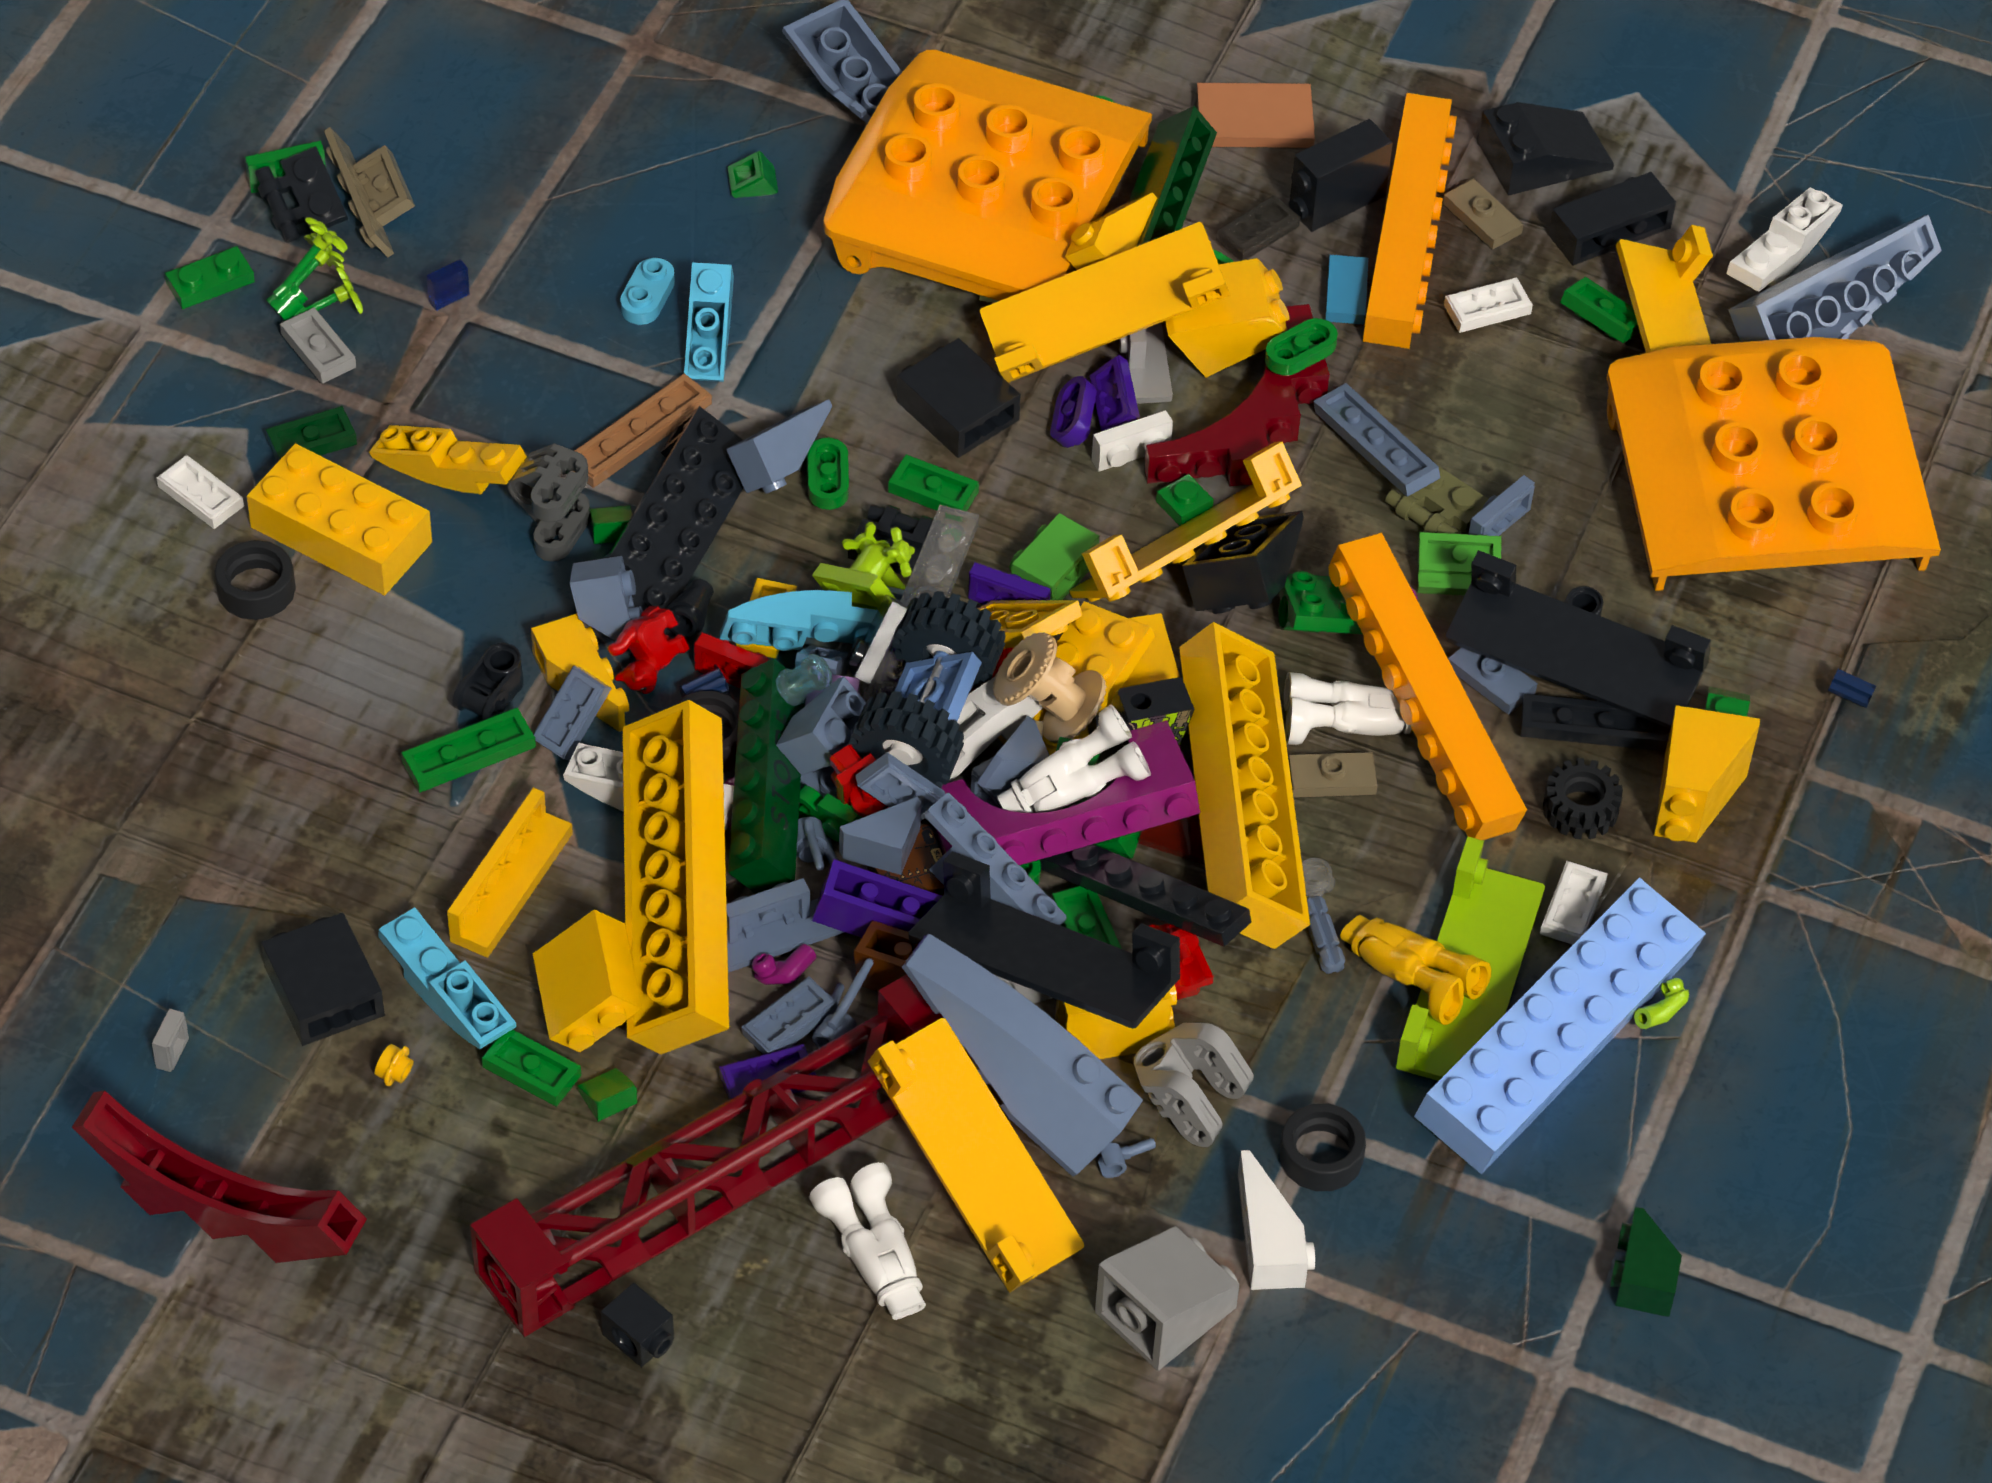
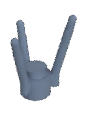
M814 817L798 819L796 858L799 857L804 862H815L816 869L823 870L824 863L822 857L825 855L831 866L833 859H838L833 850L831 839L825 836L821 820Z
M868 958L865 960L839 1006L844 985L842 983L836 985L831 997L837 1002L838 1008L834 1014L827 1015L822 1024L813 1031L812 1039L818 1048L857 1027L856 1021L846 1012L873 966L872 959ZM860 1045L850 1050L848 1053L854 1055L860 1047Z

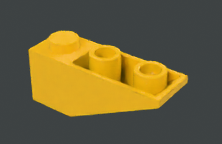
M577 614L531 628L533 656L547 684L559 691L572 667H581L612 688L596 717L617 731H623L625 726L624 713L629 711L628 699L622 687L616 689L613 683V670L607 657L600 658L597 652L599 649L593 629L591 627L585 628L583 622L578 619Z

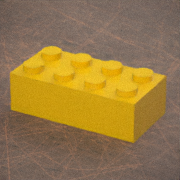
M296 443L247 495L251 528L384 596L432 543L429 510Z

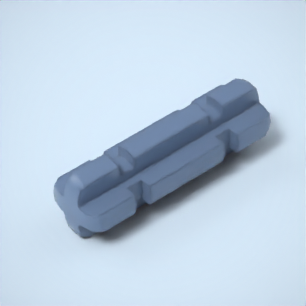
M1321 896L1308 897L1307 904L1310 919L1308 930L1316 954L1320 956L1318 960L1322 971L1326 974L1340 972L1344 969L1345 957L1342 948L1337 946L1340 942L1331 916L1326 914L1328 908L1325 899Z

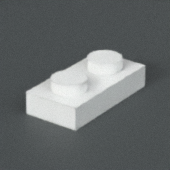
M1165 410L1093 434L1091 461L1097 471L1120 467L1127 462L1145 457L1146 445L1171 441L1173 427L1171 417Z

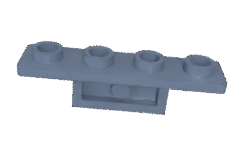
M950 793L943 795L924 813L925 818L952 845L929 869L943 885V860L953 851L990 865V894L992 900L1057 925L1062 924L1066 920V915L1057 906L1055 901L1045 894L1027 875L1026 871L997 843L995 838L988 834L967 812L966 808Z
M804 878L790 883L777 884L772 889L749 897H739L726 904L728 973L752 965L754 958L760 954L765 953L775 957L796 950L800 944L810 945L845 932L812 921L818 899L810 901V890Z

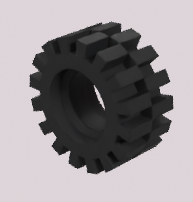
M1577 758L1575 766L1572 765L1570 760L1563 762L1562 769L1558 765L1553 769L1552 776L1549 775L1543 800V813L1545 818L1550 817L1549 824L1553 828L1561 825L1560 833L1567 836L1569 830L1574 831L1575 839H1581L1582 833H1587L1588 839L1596 838L1597 830L1601 835H1604L1608 832L1609 826L1613 828L1619 815L1623 788L1622 785H1619L1620 779L1617 774L1610 776L1611 768L1607 765L1600 770L1598 769L1599 761L1591 760V764L1588 766L1584 765V758ZM1573 792H1584L1592 795L1599 802L1589 806L1579 805L1571 801L1567 795Z

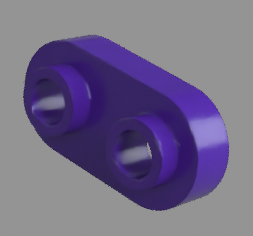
M1077 376L1068 381L1059 392L1056 400L1050 435L1065 448L1080 445L1087 439L1090 433L1097 389L1083 376Z

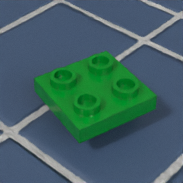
M1298 571L1293 574L1288 573L1285 586L1278 593L1280 596L1278 620L1281 630L1363 634L1357 622L1350 618L1346 608V601L1339 587H1335L1331 582L1330 576L1313 575L1304 571Z

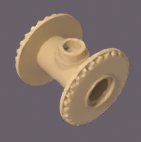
M1038 632L1021 640L1008 653L995 675L993 695L999 703L1005 706L1017 704L1028 696L1033 700L1039 701V705L1047 710L1043 719V735L1050 742L1058 743L1059 737L1073 739L1082 730L1086 729V726L1092 722V719L1101 708L1107 686L1103 676L1094 670L1084 671L1072 677L1076 670L1065 661L1056 657L1057 643L1055 638L1048 633Z

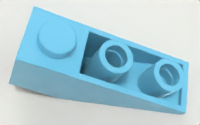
M692 262L684 373L692 380L724 382L734 283L732 265Z

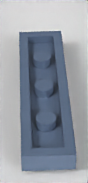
M1347 383L1314 400L1315 413L1405 496L1408 497L1440 479L1439 466Z

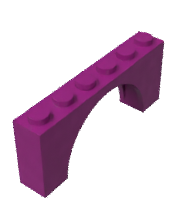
M1167 720L1130 731L1132 738L1128 740V743L1134 741L1138 745L1149 766L1151 776L1140 781H1135L1128 776L1116 778L1110 786L1098 795L1069 808L1042 813L1013 812L992 806L978 798L968 788L964 779L953 781L946 785L943 784L941 788L945 791V794L950 793L961 803L967 812L988 834L995 838L997 843L1018 865L1200 814L1195 780ZM930 823L944 855L952 845Z

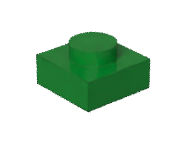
M1190 474L1157 491L1156 502L1179 526L1212 508L1214 501Z

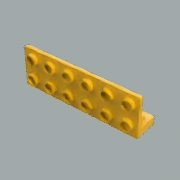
M1197 222L980 309V314L996 354L995 361L999 372L1009 383L1227 297L1230 293L1204 225L1201 222Z
M1691 225L1681 239L1677 240L1672 250L1620 239L1616 244V249L1646 353L1671 347L1711 344L1693 283L1713 257L1705 228Z
M1273 442L1243 460L1253 485L1246 487L1133 554L1130 553L1122 534L1113 535L1081 553L1092 577L1069 590L1072 598H1088L1089 602L1097 601L1101 598H1107L1109 602L1118 600L1131 592L1129 586L1140 580L1141 583L1160 576L1163 573L1161 567L1170 562L1177 564L1194 556V548L1203 543L1210 545L1222 540L1227 536L1225 530L1233 525L1243 526L1256 520L1259 517L1257 511L1266 506L1273 508L1287 502L1291 498L1289 493L1302 486L1283 442Z
M940 1018L897 1044L892 1040L874 1052L867 1062L1009 1293L1084 1248V1242L945 1018Z

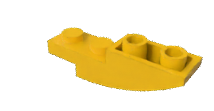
M389 425L369 451L373 459L425 483L474 494H482L490 483L507 485L527 457L521 445L458 441L451 429Z

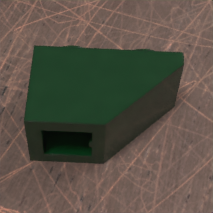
M1635 1207L1631 1224L1622 1222L1617 1249L1625 1250L1624 1261L1615 1260L1610 1287L1618 1288L1615 1306L1669 1317L1676 1292L1682 1255L1645 1209Z

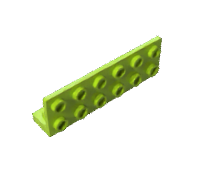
M1467 836L1456 870L1452 897L1437 941L1447 950L1459 954L1474 955L1490 963V982L1484 993L1477 999L1473 1000L1464 996L1463 1005L1458 1016L1448 1025H1443L1432 1018L1428 1009V994L1421 989L1416 1005L1411 1007L1400 1041L1396 1069L1437 1081L1507 1012L1545 890L1543 883L1488 869V860L1481 858L1484 845L1483 840Z

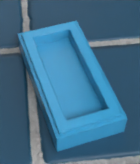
M1342 255L1329 256L1325 320L1364 325L1369 258Z

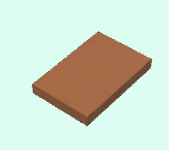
M1197 83V110L1217 132L1212 147L1309 148L1314 146L1315 133L1311 84Z

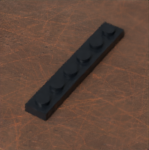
M1094 844L1040 859L1041 870L1223 947L1252 922L1249 908Z

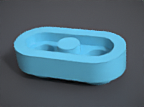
M649 258L637 265L620 298L621 314L626 321L632 324L644 325L657 319L675 284L674 268L668 261L661 258Z

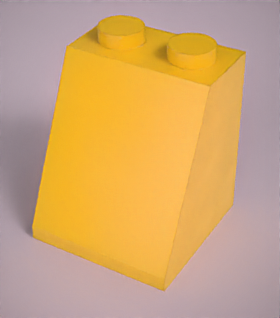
M1258 258L1219 264L1230 295L1165 321L1170 339L1205 378L1265 350L1267 343L1272 338L1287 331L1286 321L1290 318L1288 310L1279 295V292L1283 290L1281 280L1275 270L1271 269L1268 271Z
M1675 706L1664 756L1654 836L1669 838L1673 841L1695 843L1700 839L1748 775L1760 725L1759 718Z

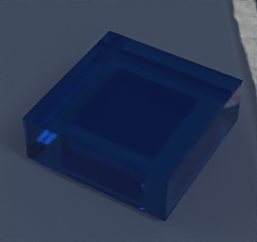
M461 259L427 275L429 303L436 311L470 295L468 267Z

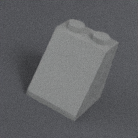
M1174 1226L1105 1259L1099 1264L1095 1313L1159 1371L1236 1309L1239 1283L1228 1267L1224 1265L1219 1266L1206 1254L1204 1247L1196 1238L1192 1236L1187 1237L1179 1228Z

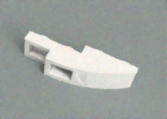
M1811 187L1808 188L1772 218L1769 230L1730 261L1726 274L1758 292L1767 285L1772 287L1783 281L1819 242L1841 212L1843 205L1831 199L1828 194Z
M995 677L969 693L957 721L960 725L958 731H962L964 734V745L948 783L952 782L1000 735L1008 740L1027 716L1033 718L1042 710L1043 707L1039 705V701L1033 700L1028 696L1017 704L1010 706L1002 705L993 695Z
M578 743L563 774L564 780L584 793L624 812L623 752ZM724 784L725 830H727L732 820L734 786Z

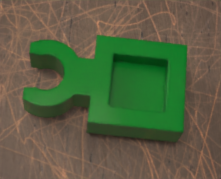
M807 785L800 790L799 802L803 805L799 808V814L803 817H814L821 820L825 834L836 842H839L840 826L862 818L853 811L852 806L844 805L841 800L828 793L823 798L818 791Z

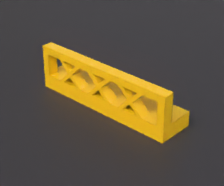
M534 787L448 909L450 942L488 958L572 836V823L546 813L545 792Z

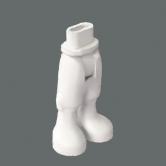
M1287 673L1284 687V710L1287 711L1285 724L1286 745L1302 744L1309 731L1315 727H1332L1343 733L1371 736L1395 735L1401 733L1402 730L1404 734H1410L1411 726L1407 725L1402 719L1400 704L1393 691L1388 688L1357 684L1349 681L1329 683L1312 679L1302 673ZM1317 703H1330V704L1333 705V706L1323 705V704H1317Z
M1111 704L1099 713V726L1091 734L1083 739L1063 742L1059 750L1033 766L1019 780L1015 779L1012 781V788L997 795V798L1004 810L1021 813L1051 812L1085 797H1094L1105 787L1107 782L1113 779L1128 776L1135 781H1140L1151 776V772L1140 748L1134 741L1125 745L1099 764L1088 765V762L1094 756L1132 738V734L1123 718Z
M877 1162L869 1164L855 1173L850 1183V1189L843 1178L835 1177L818 1184L811 1191L809 1198L817 1213L830 1219L841 1233L843 1252L852 1259L869 1288L875 1293L878 1304L880 1306H887L892 1319L897 1320L921 1311L925 1308L926 1304L920 1294L923 1285L920 1279L917 1278L914 1259L904 1237V1228L896 1218L890 1215L887 1209L885 1197L892 1185L891 1173L886 1164ZM851 1194L869 1221L870 1230L861 1225L854 1210Z

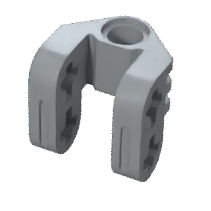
M1182 1023L1143 1046L1134 1057V1066L1141 1086L1148 1093L1152 1103L1157 1106L1161 1116L1170 1118L1179 1133L1187 1141L1199 1147H1209L1221 1131L1223 1123L1199 1085L1192 1079L1193 1070H1201L1217 1092L1231 1099L1241 1098L1253 1081L1254 1076L1252 1070L1226 1032L1209 1023Z

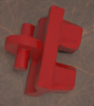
M849 744L829 758L830 765L835 770L831 774V781L836 786L837 799L841 800L844 805L852 806L853 811L861 817H866L886 809L887 806L857 786L856 775L876 761L871 753L862 759L852 745Z
M1168 923L1164 925H1149L1180 938V979L1175 983L1178 1000L1197 995L1200 992V987L1213 984L1214 976L1199 946L1197 935Z

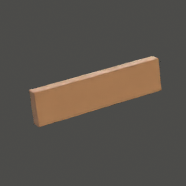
M685 373L574 450L584 455L587 459L589 478L587 483L592 488H595L672 433L676 426L699 406L703 409L712 404V395Z

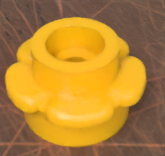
M390 1044L381 1054L374 1074L383 1079L386 1086H391L394 1081L403 1083L409 1075L414 1062L408 1057L409 1048L404 1046L401 1049Z

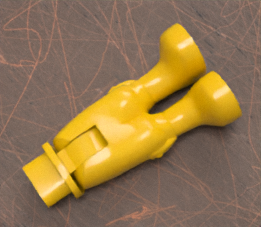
M1358 915L1342 929L1340 934L1341 940L1351 945L1353 953L1361 956L1375 970L1403 985H1414L1428 994L1429 1014L1435 1021L1443 1025L1450 1024L1458 1016L1463 1005L1464 996L1473 1000L1477 999L1484 993L1490 982V963L1474 955L1459 954L1447 950L1436 940L1429 939L1395 924L1384 923V920L1378 917L1369 920L1362 915Z

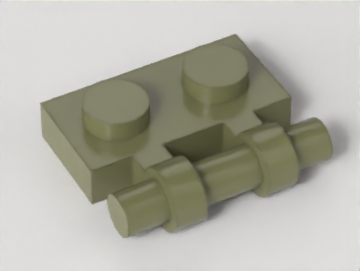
M1440 466V479L1408 497L1396 489H1392L1385 499L1386 503L1396 509L1397 515L1406 521L1412 519L1424 527V532L1459 534L1458 530L1466 534L1470 528L1471 518L1482 510L1488 500L1487 497ZM1423 507H1425V508H1427L1428 510H1430L1431 512H1433L1434 515H1433L1432 513H1430L1429 511H1427L1426 509H1424Z

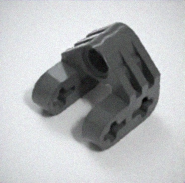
M555 443L529 453L508 483V491L511 496L538 524L533 533L535 553L539 558L550 562L564 559L571 552L591 519L589 499L581 493L589 479L587 459L579 452ZM562 474H567L565 479L562 478ZM566 514H570L567 519L564 518ZM556 535L559 536V540H553V539L555 538Z

